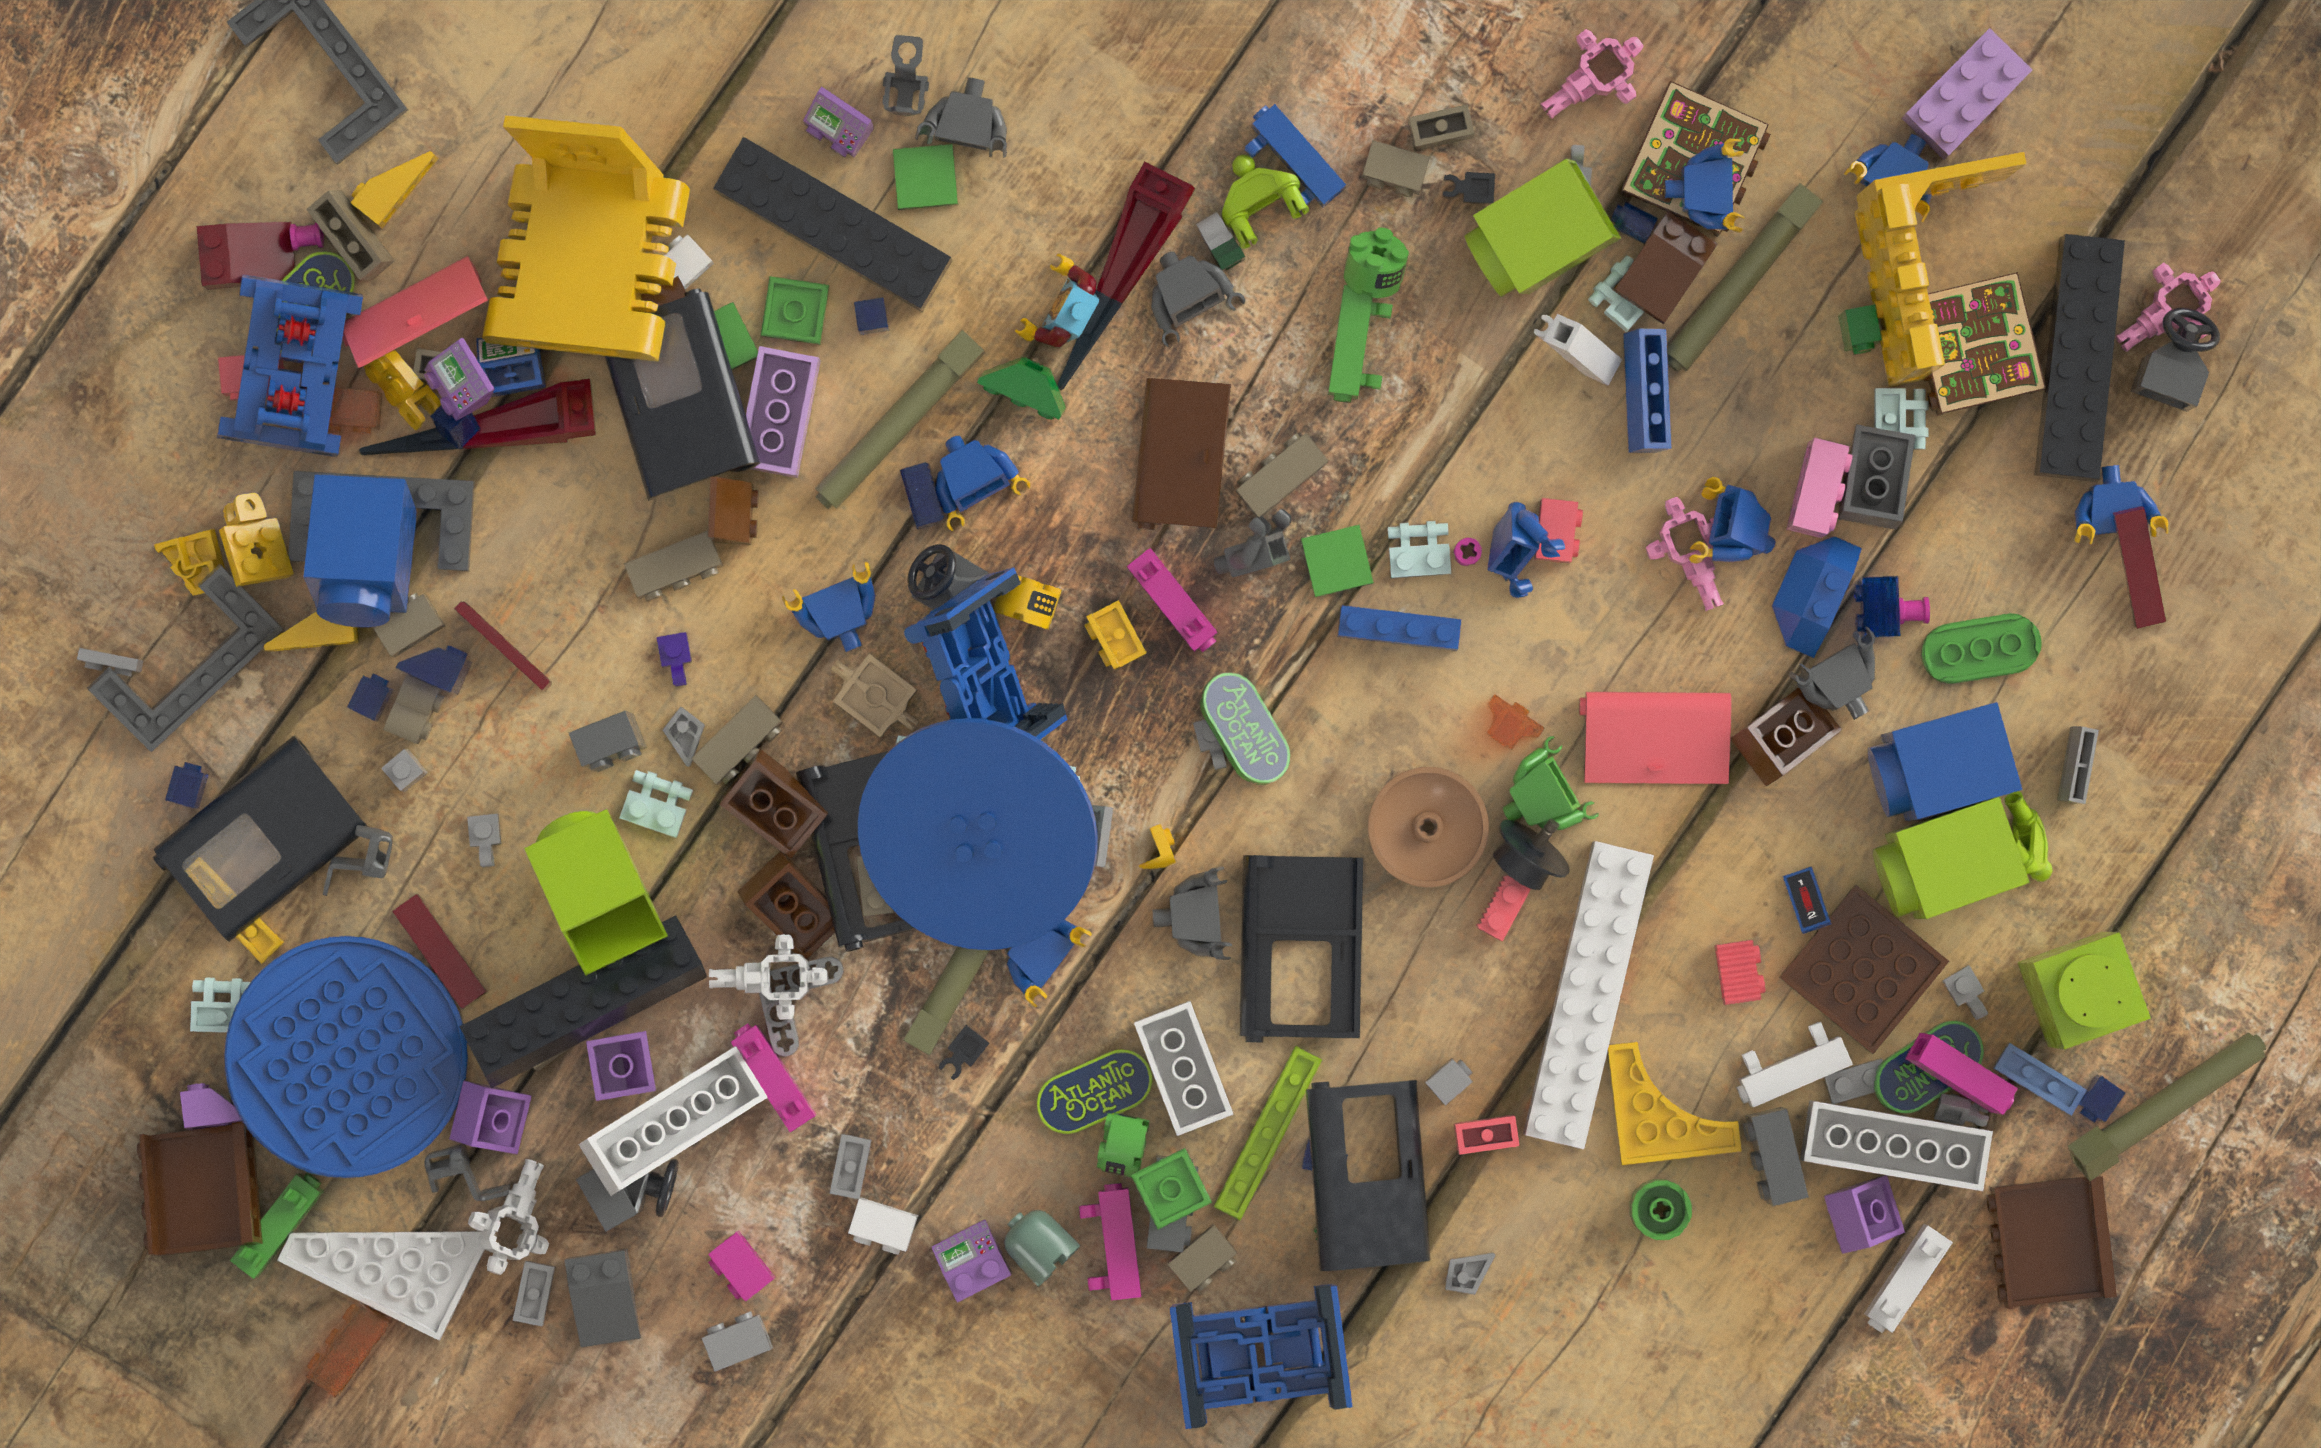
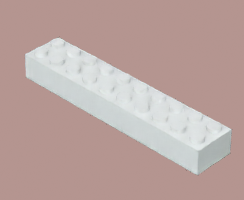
M1597 841L1592 842L1523 1134L1526 1136L1580 1149L1585 1148L1654 855Z

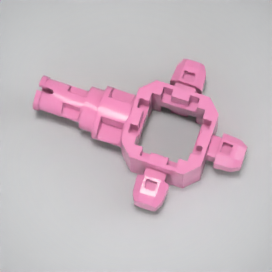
M1586 29L1576 36V41L1581 50L1585 49L1586 53L1580 58L1579 68L1565 78L1566 82L1561 85V90L1540 103L1543 110L1546 111L1553 107L1547 113L1553 119L1554 116L1570 104L1575 105L1580 101L1585 102L1594 94L1607 96L1614 90L1617 92L1615 94L1622 103L1628 104L1636 98V92L1631 83H1626L1631 78L1634 69V62L1630 57L1634 58L1641 52L1643 48L1641 41L1637 37H1631L1623 42L1622 47L1616 39L1605 38L1597 44L1595 42L1597 38L1591 31ZM1609 49L1624 66L1623 69L1625 71L1610 83L1603 85L1590 70L1588 62L1602 51Z
M2165 263L2152 271L2153 276L2158 284L2161 282L2163 287L2154 293L2153 304L2141 311V316L2136 319L2137 322L2121 334L2116 335L2118 343L2127 339V342L2121 346L2122 349L2128 352L2146 337L2159 336L2165 332L2162 325L2163 317L2172 309L2165 302L2167 299L2164 295L2183 282L2191 288L2190 290L2199 300L2200 307L2196 311L2204 314L2210 310L2212 298L2208 292L2213 291L2221 282L2216 273L2208 272L2198 280L2195 274L2185 272L2174 278L2172 275L2174 272ZM2187 317L2184 318L2188 322L2195 323L2196 325H2203L2194 319ZM2172 321V327L2178 329L2179 326Z
M1678 497L1665 501L1667 515H1671L1672 519L1662 525L1659 532L1662 541L1656 540L1645 548L1649 559L1656 560L1665 557L1664 553H1667L1671 562L1682 565L1687 580H1691L1693 587L1697 586L1705 606V611L1713 609L1714 606L1716 608L1723 605L1724 603L1713 580L1716 577L1713 572L1715 567L1711 557H1705L1702 562L1694 564L1689 561V557L1695 554L1701 555L1698 550L1679 556L1669 531L1673 527L1694 520L1704 543L1708 548H1713L1709 544L1714 518L1709 519V523H1707L1704 515L1696 511L1684 514L1683 510L1685 507Z

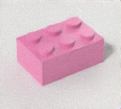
M1813 438L1808 442L1786 530L1818 538L1826 536L1831 530L1834 531L1838 518V513L1833 512L1834 507L1838 501L1841 502L1845 490V484L1841 483L1842 475L1849 472L1853 455L1848 454L1850 446Z

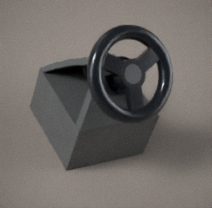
M2176 308L2167 312L2162 321L2163 329L2172 341L2142 358L2130 392L2187 412L2198 406L2209 375V371L2198 352L2214 349L2220 341V332L2216 324L2206 315L2188 308ZM2183 317L2194 319L2203 325L2188 322ZM2172 321L2179 326L2177 332L2172 327ZM2201 335H2211V339L2208 342L2199 343Z
M936 544L927 547L915 558L908 572L907 583L912 594L911 597L933 610L990 573L955 553L948 546ZM937 553L932 563L929 565L924 563L927 558ZM918 571L923 572V578L917 586Z
M671 1159L664 1177L656 1172H648L612 1196H610L594 1169L578 1177L576 1181L606 1232L642 1212L646 1195L658 1198L655 1213L657 1217H663L672 1196L679 1162L676 1159Z

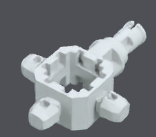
M778 935L775 942V949H778V955H768L761 963H745L744 966H736V969H709V977L718 978V980H709V988L736 987L737 990H745V993H762L769 1000H779V1005H776L777 1016L780 1020L792 1019L795 1012V1005H792V1000L802 999L809 992V983H813V985L827 983L828 972L824 968L812 967V970H808V961L801 954H791V949H794L791 935ZM771 962H799V992H771Z
M525 1159L519 1181L513 1185L512 1190H509L504 1205L489 1210L488 1214L472 1212L469 1217L468 1224L475 1230L481 1231L478 1240L482 1249L493 1253V1256H489L487 1271L501 1275L508 1265L507 1259L520 1260L528 1256L530 1252L535 1254H545L547 1252L549 1242L540 1235H536L539 1226L536 1218L531 1216L537 1201L534 1199L537 1193L534 1188L544 1167L541 1163L536 1164V1161ZM505 1216L522 1224L520 1229L523 1232L519 1235L516 1243L518 1246L512 1250L499 1245L500 1243L496 1242L497 1237L494 1236L500 1227V1218Z

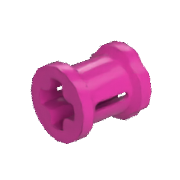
M316 221L314 225L306 226L290 224V240L293 251H298L299 247L316 245L318 248H324V233Z
M1473 538L1460 540L1453 551L1455 560L1463 566L1475 564L1482 554L1481 545ZM1469 544L1473 546L1472 552L1476 555L1475 557L1469 556L1466 560L1462 558L1463 552L1460 550V547L1466 548Z
M1923 597L1922 600L1909 601L1897 598L1896 612L1898 625L1904 624L1905 621H1923L1924 624H1929V598Z

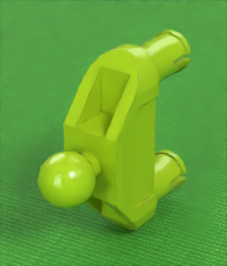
M1242 154L1233 160V172L1240 179L1232 183L1223 206L1222 219L1226 226L1233 229L1242 249L1251 247L1249 241L1253 245L1258 242V238L1248 222L1249 216L1283 197L1292 218L1302 217L1301 210L1304 215L1309 212V207L1299 191L1300 181L1297 176L1283 171L1259 167L1255 169V161L1249 155Z
M2021 792L2010 793L2005 797L2004 803L2013 815V836L2026 873H2030V876L2037 882H2044L2051 877L2053 869L2051 863L2047 860L2048 842L2043 822L2038 813L2028 807Z

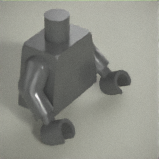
M967 78L964 93L951 91L950 96L942 97L928 111L923 123L917 127L915 139L918 140L919 135H927V144H931L933 137H935L937 141L989 151V157H993L995 150H1001L1003 158L1007 156V126L1001 110L993 106V100L982 97L985 81L980 79Z
M1168 252L1160 258V263L1164 270L1155 276L1158 284L1152 291L1151 309L1158 327L1164 331L1162 341L1165 346L1169 347L1165 340V336L1168 333H1174L1177 336L1178 343L1180 341V335L1178 331L1172 329V324L1177 328L1225 300L1223 295L1227 296L1226 306L1232 311H1236L1235 307L1231 304V299L1234 296H1237L1241 303L1245 304V297L1241 293L1233 291V284L1220 267L1205 260L1197 261L1193 256H1187L1179 260L1175 252Z
M1280 509L1271 519L1277 525L1275 530L1271 529L1270 523L1263 516L1254 518L1248 527L1255 534L1249 536L1246 542L1225 548V555L1214 558L1217 573L1221 575L1230 572L1232 577H1237L1291 560L1283 536V531L1292 522L1291 515L1284 509Z
M1866 627L1867 633L1863 638L1860 637L1857 631L1853 632V638L1858 643V647L1856 643L1851 644L1810 669L1803 664H1799L1801 667L1799 676L1792 671L1789 673V677L1797 682L1807 701L1823 709L1830 708L1832 711L1846 705L1854 720L1869 712L1861 695L1873 689L1872 683L1875 680V654L1873 649L1875 635L1868 627Z
M1223 866L1206 872L1191 875L1177 885L1173 895L1170 896V908L1152 910L1154 927L1172 926V937L1177 939L1178 945L1196 956L1230 960L1231 957L1223 955V948L1225 946H1232V944L1221 942L1217 886L1227 883V880L1220 881L1218 879L1217 872L1224 869Z

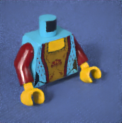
M1057 254L1056 256L1061 258L1060 265L1058 267L1050 265V268L1063 276H1068L1064 286L1041 327L1037 328L1028 319L1022 318L1020 321L1026 327L1022 331L1015 330V332L1027 342L1035 339L1037 342L1053 347H1062L1066 342L1074 340L1082 334L1099 303V298L1095 294L1097 285L1095 278L1077 265H1074L1071 259Z

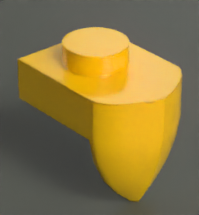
M1161 824L1151 827L1150 831L1160 856L1140 864L1139 868L1159 869L1175 864L1176 861L1170 848L1175 842L1169 827L1163 829Z

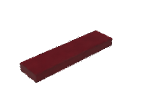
M2143 506L2114 512L2113 517L2135 627L2138 629L2166 622L2145 509Z
M461 601L454 608L542 691L546 692L552 685V681L468 603Z
M418 894L392 911L461 1009H464L487 992Z

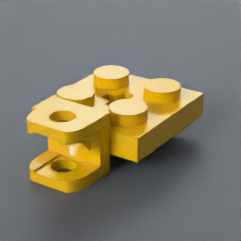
M396 350L363 366L369 380L379 385L384 391L387 401L399 409V414L414 430L421 428L425 421V417L418 409V406L421 405L432 417L439 415L443 409L439 398L428 385L422 388L423 382Z
M257 493L238 495L234 498L233 503L226 504L223 513L227 526L221 528L219 533L236 587L291 577L294 573L277 518L264 520L267 518L260 496ZM255 546L262 552L261 559L258 558L257 554L251 553Z

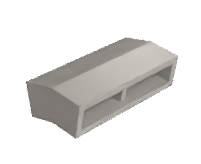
M2081 726L2070 727L2058 801L2086 804L2099 730Z

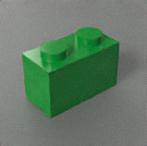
M1875 304L1847 309L1838 316L1845 351L1853 350V355L1868 353L1875 349V345L1882 340Z

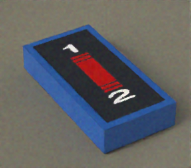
M1812 866L1783 876L1801 932L1805 934L1831 925Z

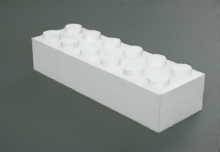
M735 1046L578 1145L608 1193L612 1196L768 1097Z
M1809 1100L1800 1160L1983 1191L1993 1131Z

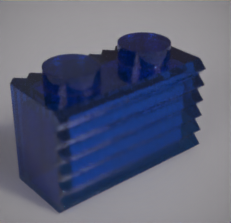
M926 462L900 470L918 530L944 523L946 519L943 516V510H941L940 499L937 497L938 493H936V484L933 481L934 477L930 470L931 467Z
M1898 576L1860 578L1859 584L1854 586L1855 602H1860V614H1856L1855 617L1856 631L1861 632V638L1865 637L1867 633L1866 627L1873 632L1875 638L1900 637Z

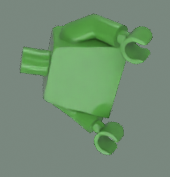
M1554 736L1548 737L1543 743L1542 748L1535 749L1520 762L1513 776L1514 786L1509 789L1514 801L1503 807L1504 814L1508 820L1515 821L1524 817L1529 826L1537 824L1540 828H1544V825L1551 818L1559 824L1557 830H1564L1581 823L1582 818L1591 820L1598 817L1599 813L1592 814L1591 816L1587 815L1586 807L1594 804V802H1584L1580 805L1553 756L1557 755L1562 749V745L1557 750L1549 749L1548 742L1552 741L1555 738Z

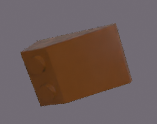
M1667 211L1614 292L1664 325L1718 244L1670 211Z
M711 477L708 538L714 543L751 545V538H757V520H752L753 508H758L759 490H754V485L751 482Z
M1798 687L1730 739L1764 785L1768 786L1789 772L1842 729L1827 709L1807 701Z
M761 749L725 791L719 804L789 858L795 855L828 814L784 766Z
M781 851L737 891L743 903L777 936L791 935L794 949L791 950L796 954H801L806 960L835 933L826 896Z

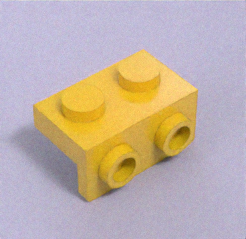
M1119 600L1086 616L1089 622L1084 626L1092 641L1098 638L1103 648L1098 652L1106 667L1112 665L1114 670H1117L1147 654Z

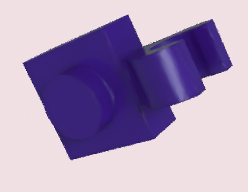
M687 632L656 637L662 668L671 666L672 680L675 687L687 685L683 664L692 663Z

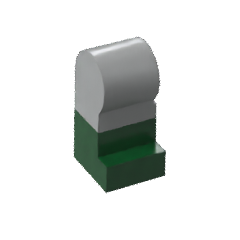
M1217 212L1196 223L1217 266L1223 272L1245 260V255L1240 246H1238Z

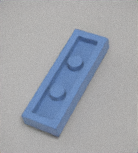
M2007 1043L1993 1067L1994 1070L2071 1116L2087 1089L2011 1043Z

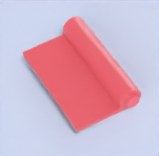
M467 256L362 311L360 315H355L345 320L342 341L346 347L350 346L357 366L360 368L488 301L481 286L482 280L471 259Z
M1585 692V697L1579 698V715H1585L1586 722L1584 783L1729 784L1731 693Z

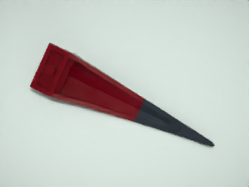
M1144 161L1129 187L1116 234L1095 291L1096 296L1099 298V303L1082 334L1075 342L1057 384L1058 389L1063 390L1182 219L1181 213L1196 189L1191 184Z
M588 378L560 382L491 410L429 430L362 447L359 449L361 455L568 443V439L596 435L591 380Z

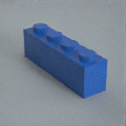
M1636 329L1624 333L1629 453H1657L1672 449L1666 329Z
M1342 605L1337 637L1457 651L1462 619Z

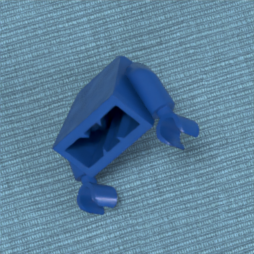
M1519 502L1509 504L1508 511L1495 526L1488 562V571L1500 574L1505 581H1510L1509 591L1515 598L1525 597L1528 595L1527 593L1533 590L1529 579L1518 580L1517 576L1538 551L1540 543L1542 544L1541 552L1543 556L1548 558L1560 557L1556 550L1565 549L1564 541L1562 539H1549L1547 537L1548 532L1539 523V517L1535 513L1526 510V506Z

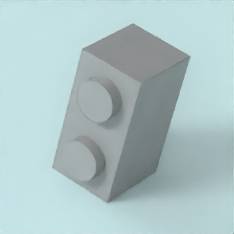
M750 1311L735 1317L736 1323L725 1327L722 1322L706 1329L708 1334L702 1337V1341L715 1372L773 1348L760 1314L753 1316Z

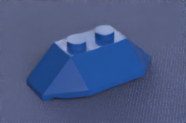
M1834 536L1795 552L1772 604L1777 623L1787 647L1809 657H1815L1831 627L1852 579L1862 548Z

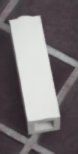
M1557 314L1555 319L1548 315H1542L1541 319L1548 323V328L1545 331L1535 329L1534 333L1582 374L1605 385H1609L1622 359L1582 324Z
M1817 1022L1808 1026L1816 1046L1763 1069L1755 1051L1752 1050L1742 1054V1058L1750 1073L1739 1078L1741 1086L1736 1087L1743 1104L1748 1102L1750 1107H1756L1853 1065L1842 1038L1837 1036L1828 1040L1822 1023Z
M1923 1224L1864 1314L1870 1318L1868 1324L1881 1333L1885 1329L1893 1333L1953 1242L1928 1225Z

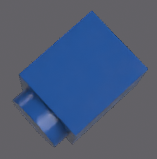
M334 475L314 476L303 578L317 608L316 612L322 619L343 626L376 627L384 625L389 621L390 612H407L417 510L406 479Z
M1998 702L1881 734L1883 744L1868 748V760L1873 782L1887 817L1903 813L1905 821L1917 820L2023 790Z

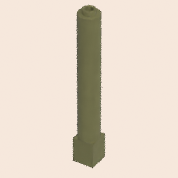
M1801 183L1793 190L1668 346V365L1677 372L1681 369L1688 371L1823 203L1820 198Z
M961 330L938 355V358L820 482L815 488L819 492L816 498L827 509L832 505L837 509L959 378L961 379L985 354V351Z
M956 948L904 1038L905 1042L928 1055L933 1052L990 950Z
M2246 1033L2104 1129L2100 1130L2096 1126L2068 1145L2072 1162L2089 1181L2093 1180L2119 1162L2118 1155L2265 1058V1043L2257 1034L2253 1036L2250 1033Z

